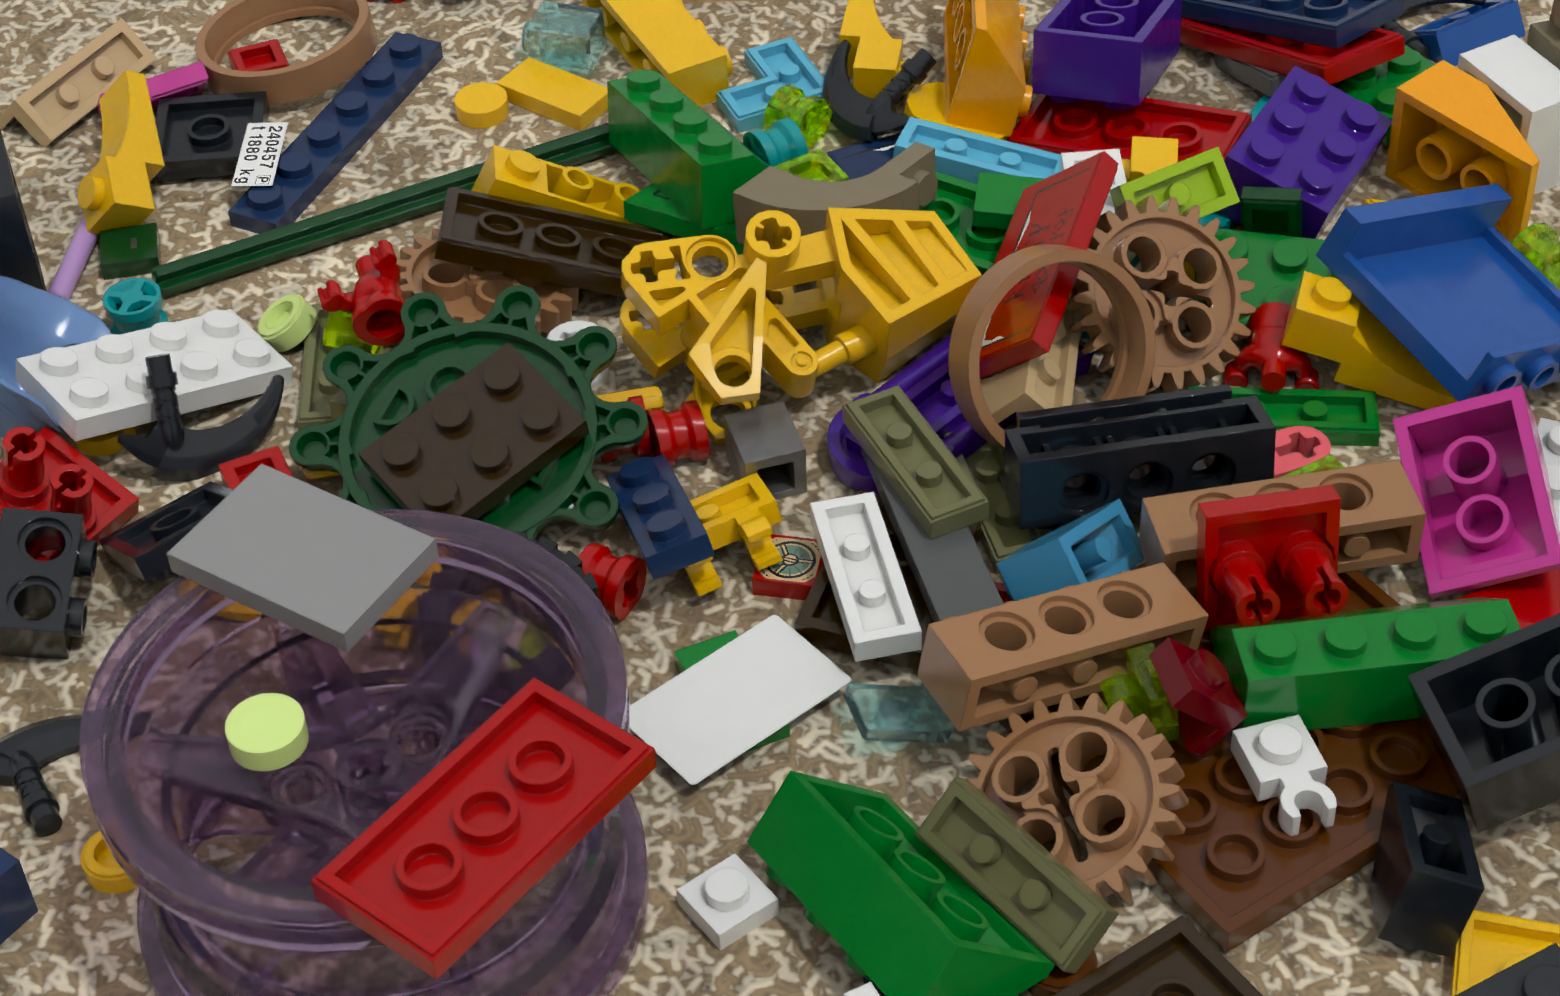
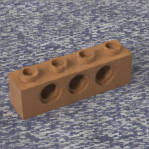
M1398 459L1142 498L1139 547L1146 566L1164 562L1189 593L1195 596L1197 595L1198 503L1332 484L1341 498L1337 573L1418 561L1426 512Z
M1162 562L928 624L917 676L958 732L1006 719L1013 712L1020 715L1034 711V701L1037 699H1041L1045 706L1048 707L1060 703L1063 693L1069 692L1072 698L1076 699L1091 693L1101 692L1157 676L1149 654L1168 637L1197 651L1209 615Z

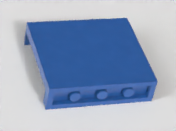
M1497 183L1345 208L1316 256L1457 401L1522 385L1523 390L1530 389L1534 391L1544 385L1560 382V290L1494 227L1513 199Z

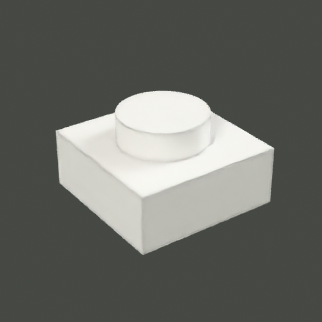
M736 854L731 855L676 889L678 905L720 951L779 914L778 898Z

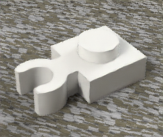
M1299 714L1232 731L1230 749L1257 801L1278 797L1280 800L1278 822L1286 834L1289 836L1299 834L1301 821L1299 809H1310L1316 812L1325 828L1334 825L1337 801L1334 793L1325 785L1328 766Z

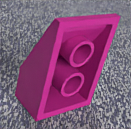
M1522 385L1392 419L1402 466L1426 512L1420 552L1429 595L1432 599L1560 569V534L1548 471L1535 416Z

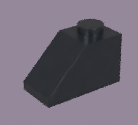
M1392 781L1386 795L1369 889L1378 939L1389 941L1405 950H1423L1450 957L1485 889L1462 800Z

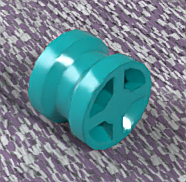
M788 117L773 122L771 129L767 131L757 128L746 132L743 136V144L769 166L794 173L805 169L808 165L809 154L804 136L798 125Z
M146 278L121 280L110 286L103 295L102 302L107 317L111 319L110 331L112 334L120 335L150 328L160 322H169L166 312L161 309L163 298L160 287L153 280Z

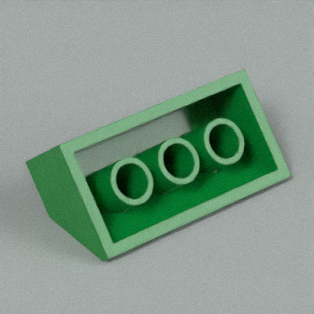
M646 69L635 70L628 73L627 78L607 81L609 143L699 228L707 229L735 223L733 192L767 169L769 165L659 72Z
M1474 597L1337 612L1332 615L1327 613L1323 614V616L1309 615L1274 619L1261 625L1260 621H1255V626H1247L1242 623L1210 626L1209 636L1215 655L1226 668L1248 714L1237 725L1238 729L1299 714L1307 730L1420 718L1408 675L1521 628L1508 599Z
M790 770L747 842L766 862L765 872L768 877L779 886L793 892L806 907L804 910L806 919L817 929L831 935L846 951L844 960L852 970L862 977L873 981L885 996H1017L1048 977L1055 964L915 835L919 826L886 793Z

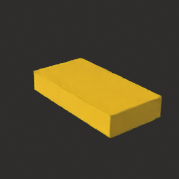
M531 57L525 59L496 82V84L506 90L508 102L579 131L584 130L608 109L607 87Z

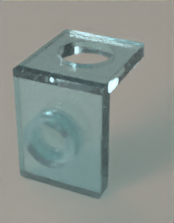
M848 683L843 694L864 740L947 743L954 729L953 723L923 683L921 686Z

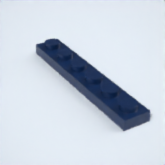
M395 32L280 155L273 186H251L228 211L231 226L260 234L294 223L443 58L441 42L420 38L414 34Z

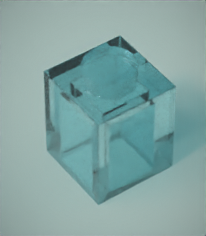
M543 1L532 20H527L524 25L522 48L528 52V56L582 78L590 79L607 50L603 9Z

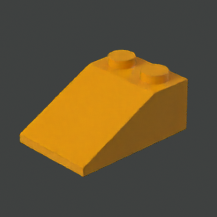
M1442 60L1396 88L1385 176L1417 196L1497 183L1513 199L1494 227L1519 252H1522L1524 250L1540 161L1489 86Z

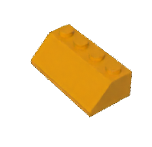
M1019 0L947 1L943 14L947 123L1011 137L1017 117L1025 118L1027 116L1033 88L1031 85H1026L1030 69V58L1024 57L1028 32L1022 31L1026 7L1019 5Z

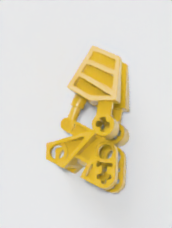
M828 207L824 231L801 236V229L797 221L789 214L778 210H767L757 213L749 220L745 230L743 254L738 255L734 246L728 240L717 235L685 237L642 243L634 246L630 253L622 260L621 288L627 299L620 308V335L626 346L654 379L684 361L687 367L694 374L693 391L686 398L685 402L691 400L698 402L703 414L708 437L716 445L725 443L724 428L713 422L711 418L712 410L719 405L727 404L736 405L741 410L756 407L757 400L760 398L762 367L765 368L789 396L794 398H803L810 395L815 388L817 377L842 364L854 366L873 381L879 383L954 326L962 303L975 283L982 277V274L935 211ZM714 256L721 259L727 269L719 276L705 277L694 270L693 263L698 258ZM674 262L679 263L681 280L676 279L677 268L674 269ZM651 267L654 275L658 276L657 281L646 282L644 275L640 274V269ZM816 281L815 288L794 293V285ZM642 315L653 329L644 330L642 323L638 321V316ZM822 324L827 345L814 351L796 330Z

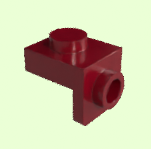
M1168 637L1149 654L1150 660L1169 699L1167 703L1168 711L1188 752L1199 757L1204 755L1248 716L1226 668L1208 650L1200 648L1195 651Z

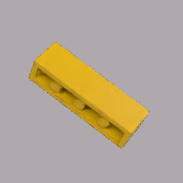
M583 0L585 13L634 71L646 69L659 72L699 106L717 101L716 92L729 88L728 76H731L733 73V65L727 49L723 45H718L711 38L703 22L700 19H694L684 7L682 0Z

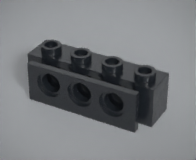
M1229 384L1017 413V428L1004 430L1006 498L1020 529H1052L1063 523H1070L1117 499L1121 500L1127 514L1141 513L1142 498L1274 478L1276 426L1256 395L1232 399V389Z

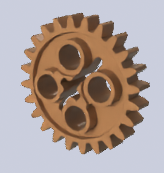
M1147 196L1138 202L1136 206L1131 200H1128L1114 209L1115 214L1109 210L1101 215L1087 251L1113 260L1133 277L1146 297L1154 321L1156 335L1155 363L1146 393L1159 388L1160 384L1165 393L1183 389V384L1189 389V386H1199L1205 383V376L1210 379L1224 372L1223 362L1226 363L1238 357L1240 353L1233 342H1238L1249 337L1251 331L1238 320L1256 312V307L1241 301V294L1255 288V283L1248 280H1239L1237 272L1249 262L1247 258L1231 259L1228 254L1236 243V238L1233 236L1219 241L1215 234L1220 220L1215 218L1202 226L1198 223L1200 207L1197 205L1190 207L1179 215V205L1175 197H1171L1160 204L1159 208L1154 196ZM1127 249L1133 251L1139 257L1141 271L1136 270L1130 264L1127 257ZM1184 261L1194 268L1197 282L1192 281L1186 275ZM1080 270L1073 287L1077 289V295L1068 300L1066 308L1080 311L1082 318L1072 324L1069 329L1071 332H1088L1091 338L1086 342L1081 351L1083 354H1088L1099 349L1104 356L1098 370L1103 373L1116 366L1119 348L1117 319L1112 304L1102 287L1090 275ZM1155 286V290H1154V291H1153V290L1146 291V290H1148L1149 288ZM1192 297H1193V298H1198V299H1203V300L1206 301L1207 306H1206L1205 304H1202V303L1198 302V301H1194V300H1190V299H1192ZM1165 299H1166V300L1174 299V300H1172V301H1170V302L1164 304V303H1165ZM1178 319L1183 320L1188 325L1191 331V341L1186 340L1181 335L1178 329Z
M432 229V240L416 236L414 237V248L402 247L400 249V260H397L396 264L400 268L401 279L399 286L403 291V299L406 301L417 293H434L441 297L450 316L459 322L472 323L486 317L493 309L495 300L500 292L514 285L528 286L538 294L541 307L536 320V329L540 335L541 331L549 334L559 323L572 321V311L578 310L580 288L434 259L440 229Z
M1068 692L1063 693L1058 711L1051 713L1041 699H1037L1034 701L1033 720L1026 723L1019 715L1013 712L1008 716L1013 732L1007 737L991 730L985 734L994 750L990 756L971 753L968 759L980 773L978 778L965 779L975 785L1041 845L1048 841L1056 840L1050 853L1105 902L1106 896L1115 893L1121 901L1130 905L1133 903V897L1128 883L1137 878L1143 883L1153 886L1157 881L1147 866L1151 859L1173 861L1175 857L1162 840L1163 836L1185 833L1186 828L1176 814L1170 812L1189 805V799L1181 787L1175 785L1185 777L1184 771L1175 758H1169L1174 750L1162 733L1155 735L1157 730L1144 713L1133 719L1134 715L1122 700H1118L1107 711V707L1099 695L1091 693L1083 709L1080 710ZM1058 752L1062 778L1074 793L1069 798V805L1063 788L1054 774L1051 757ZM1106 754L1104 761L1099 767L1092 771L1083 772L1085 765L1092 758ZM1038 778L1037 784L1031 791L1017 796L1018 790L1024 783ZM1070 809L1076 825L1084 837L1088 851V858L1083 862H1080L1077 835L1064 819L1069 815ZM1117 817H1125L1123 824L1117 831L1110 835L1100 836L1102 828L1108 821Z

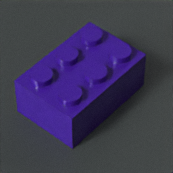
M1060 0L1034 29L1032 93L1049 95L1052 101L1058 103H1074L1081 99L1101 101L1104 107L1115 110L1139 106L1179 52L1182 0Z
M1295 65L1227 154L1224 162L1239 200L1243 186L1302 188L1303 238L1319 239L1370 166L1392 125V119L1376 111L1371 105L1361 102L1328 84L1321 77L1310 74ZM1240 202L1218 211L1241 224Z

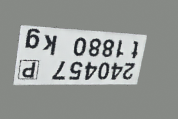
M288 122L248 123L231 187L273 186Z

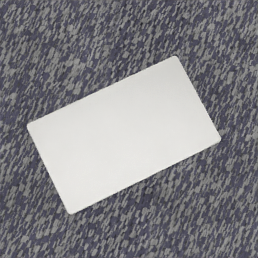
M771 615L620 711L618 718L645 743L655 748V752L690 785H696L849 684L851 677L779 616Z

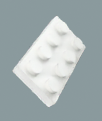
M232 309L212 310L202 316L176 322H160L150 328L120 335L108 334L99 337L97 340L73 346L51 347L38 354L16 358L15 380L31 396L46 407L58 425L74 441H79L156 421L155 415L157 414L154 411L152 400L154 397L151 394V389H147L145 376L148 375L145 357L170 353L173 371H176L178 378L175 392L178 398L180 414L263 394L274 375L283 376L285 387L292 383L293 366Z

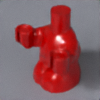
M380 240L377 248L373 246L369 248L370 255L362 256L356 261L355 267L359 280L355 283L352 292H342L339 283L333 280H328L326 288L322 289L320 287L317 289L321 307L325 311L336 312L340 310L352 313L351 324L358 338L372 345L388 346L399 342L405 336V327L401 320L400 312L405 300L403 299V291L399 286L401 279L400 268L396 264L397 258L393 246L387 240Z
M1268 302L1260 305L1256 312L1250 315L1246 323V327L1251 331L1250 336L1246 338L1248 346L1240 351L1235 360L1226 364L1224 368V385L1229 384V386L1246 388L1248 385L1249 369L1254 368L1261 372V386L1267 391L1277 392L1283 389L1286 384V373L1290 372L1295 373L1294 389L1319 390V373L1312 367L1307 354L1303 351L1281 345L1291 305L1282 302Z

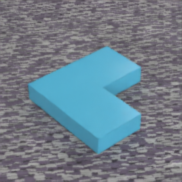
M792 37L745 50V64L757 80L716 92L717 106L737 133L769 125L785 117L792 118L824 108L822 96L824 77Z

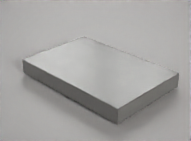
M262 463L166 553L173 573L347 653L439 557L435 538Z

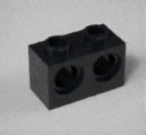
M3 507L0 520V655L42 659H69L72 638L84 637L87 624L88 601L87 598H79L82 578L93 579L95 574L97 541L87 539L83 514ZM55 550L61 552L60 556L50 561L34 559L37 554L43 551ZM36 608H46L52 611L47 617L40 620L23 618L28 611Z

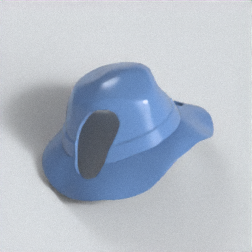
M1 275L0 437L4 438L8 431L22 426L35 430V434L47 426L49 429L54 428L68 435L54 420L46 407L31 396L15 380L16 358L38 354L51 347H68L94 341L101 336L112 333L100 317L71 301L19 280Z

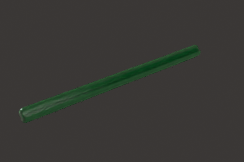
M608 123L523 149V151L531 153L538 159L564 167L578 165L618 152L609 143ZM485 162L156 266L151 270L152 280L159 285L162 297H168L444 208L448 187L471 191Z

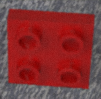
M25 426L15 427L4 436L2 442L4 459L0 462V520L3 507L83 514L87 539L96 540L97 546H99L100 539L117 531L138 513L139 498L47 426L36 434L32 428ZM55 550L43 551L37 554L34 559L50 561L60 556L61 552Z
M1332 484L1198 503L1197 602L1209 615L1204 632H1210V626L1235 623L1255 626V621H1260L1261 625L1274 619L1309 615L1323 616V614L1327 613L1332 615L1344 608L1349 598L1348 588L1337 575L1341 498Z

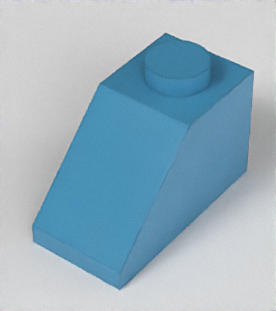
M1117 499L1024 545L996 563L1004 579L1007 595L1012 601H1017L1059 590L1066 586L1078 585L1131 570L1144 561L1139 547V537L1121 500Z

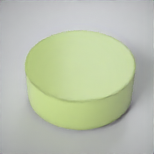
M300 294L285 295L272 303L264 312L258 324V334L277 352L288 351L302 342L315 325L317 312Z
M263 693L249 697L232 709L225 722V734L233 759L242 767L253 771H273L291 764L302 755L309 741L308 727L301 705L293 698L284 694Z

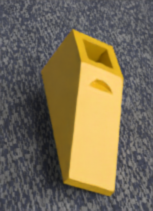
M493 145L471 190L645 227L624 219V201L641 191L637 187L628 183H615L590 175L577 167H564L538 159L531 153L523 150H510Z

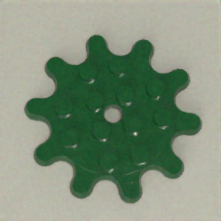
M514 285L500 292L490 313L480 321L472 323L459 322L453 319L447 312L446 305L441 297L434 293L423 292L409 297L403 304L400 312L401 320L405 327V336L401 344L394 350L386 354L376 355L367 353L353 345H342L334 348L326 355L322 370L326 380L346 394V408L341 416L333 422L310 425L298 430L290 440L289 453L297 465L309 471L339 473L343 478V489L339 496L340 498L426 534L363 466L358 453L509 342L586 420L590 434L459 532L452 540L477 544V538L494 534L495 539L509 538V532L527 533V539L535 540L536 536L543 529L554 523L570 522L591 531H603L613 524L619 513V500L612 489L600 483L593 476L592 465L596 459L606 452L634 447L640 443L647 432L649 422L645 410L640 405L626 401L614 403L603 401L596 397L592 391V381L612 364L617 352V340L614 334L607 328L590 326L565 340L552 341L544 338L536 329V320L541 307L538 294L532 288L525 285ZM516 582L514 589L524 588L530 585V583Z

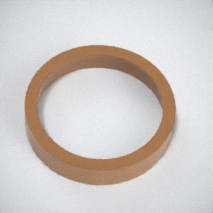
M235 0L216 12L204 24L196 38L195 51L198 61L203 62L209 77L207 85L215 95L266 91L269 105H279L315 96L353 76L367 63L374 53L377 45V32L367 0ZM303 16H332L354 24L353 29L335 46L316 57L295 65L266 71H239L220 65L226 52L236 42L261 28L280 21Z
M1035 245L1016 251L998 261L982 275L969 291L961 305L952 329L948 357L949 376L953 394L961 413L970 426L983 439L1005 450L1004 429L997 424L991 415L980 383V351L986 327L998 304L1014 285L1032 272L1055 263L1075 266L1090 275L1107 294L1116 315L1119 332L1118 357L1111 381L1099 402L1144 396L1146 394L1155 363L1156 335L1154 321L1146 297L1139 285L1124 268L1113 260L1094 252L1067 245Z

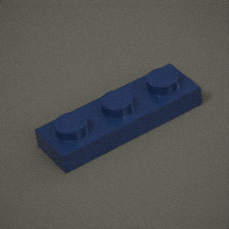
M664 454L654 458L640 457L631 460L623 465L619 472L606 477L609 488L616 493L619 500V510L653 580L715 555L703 524Z

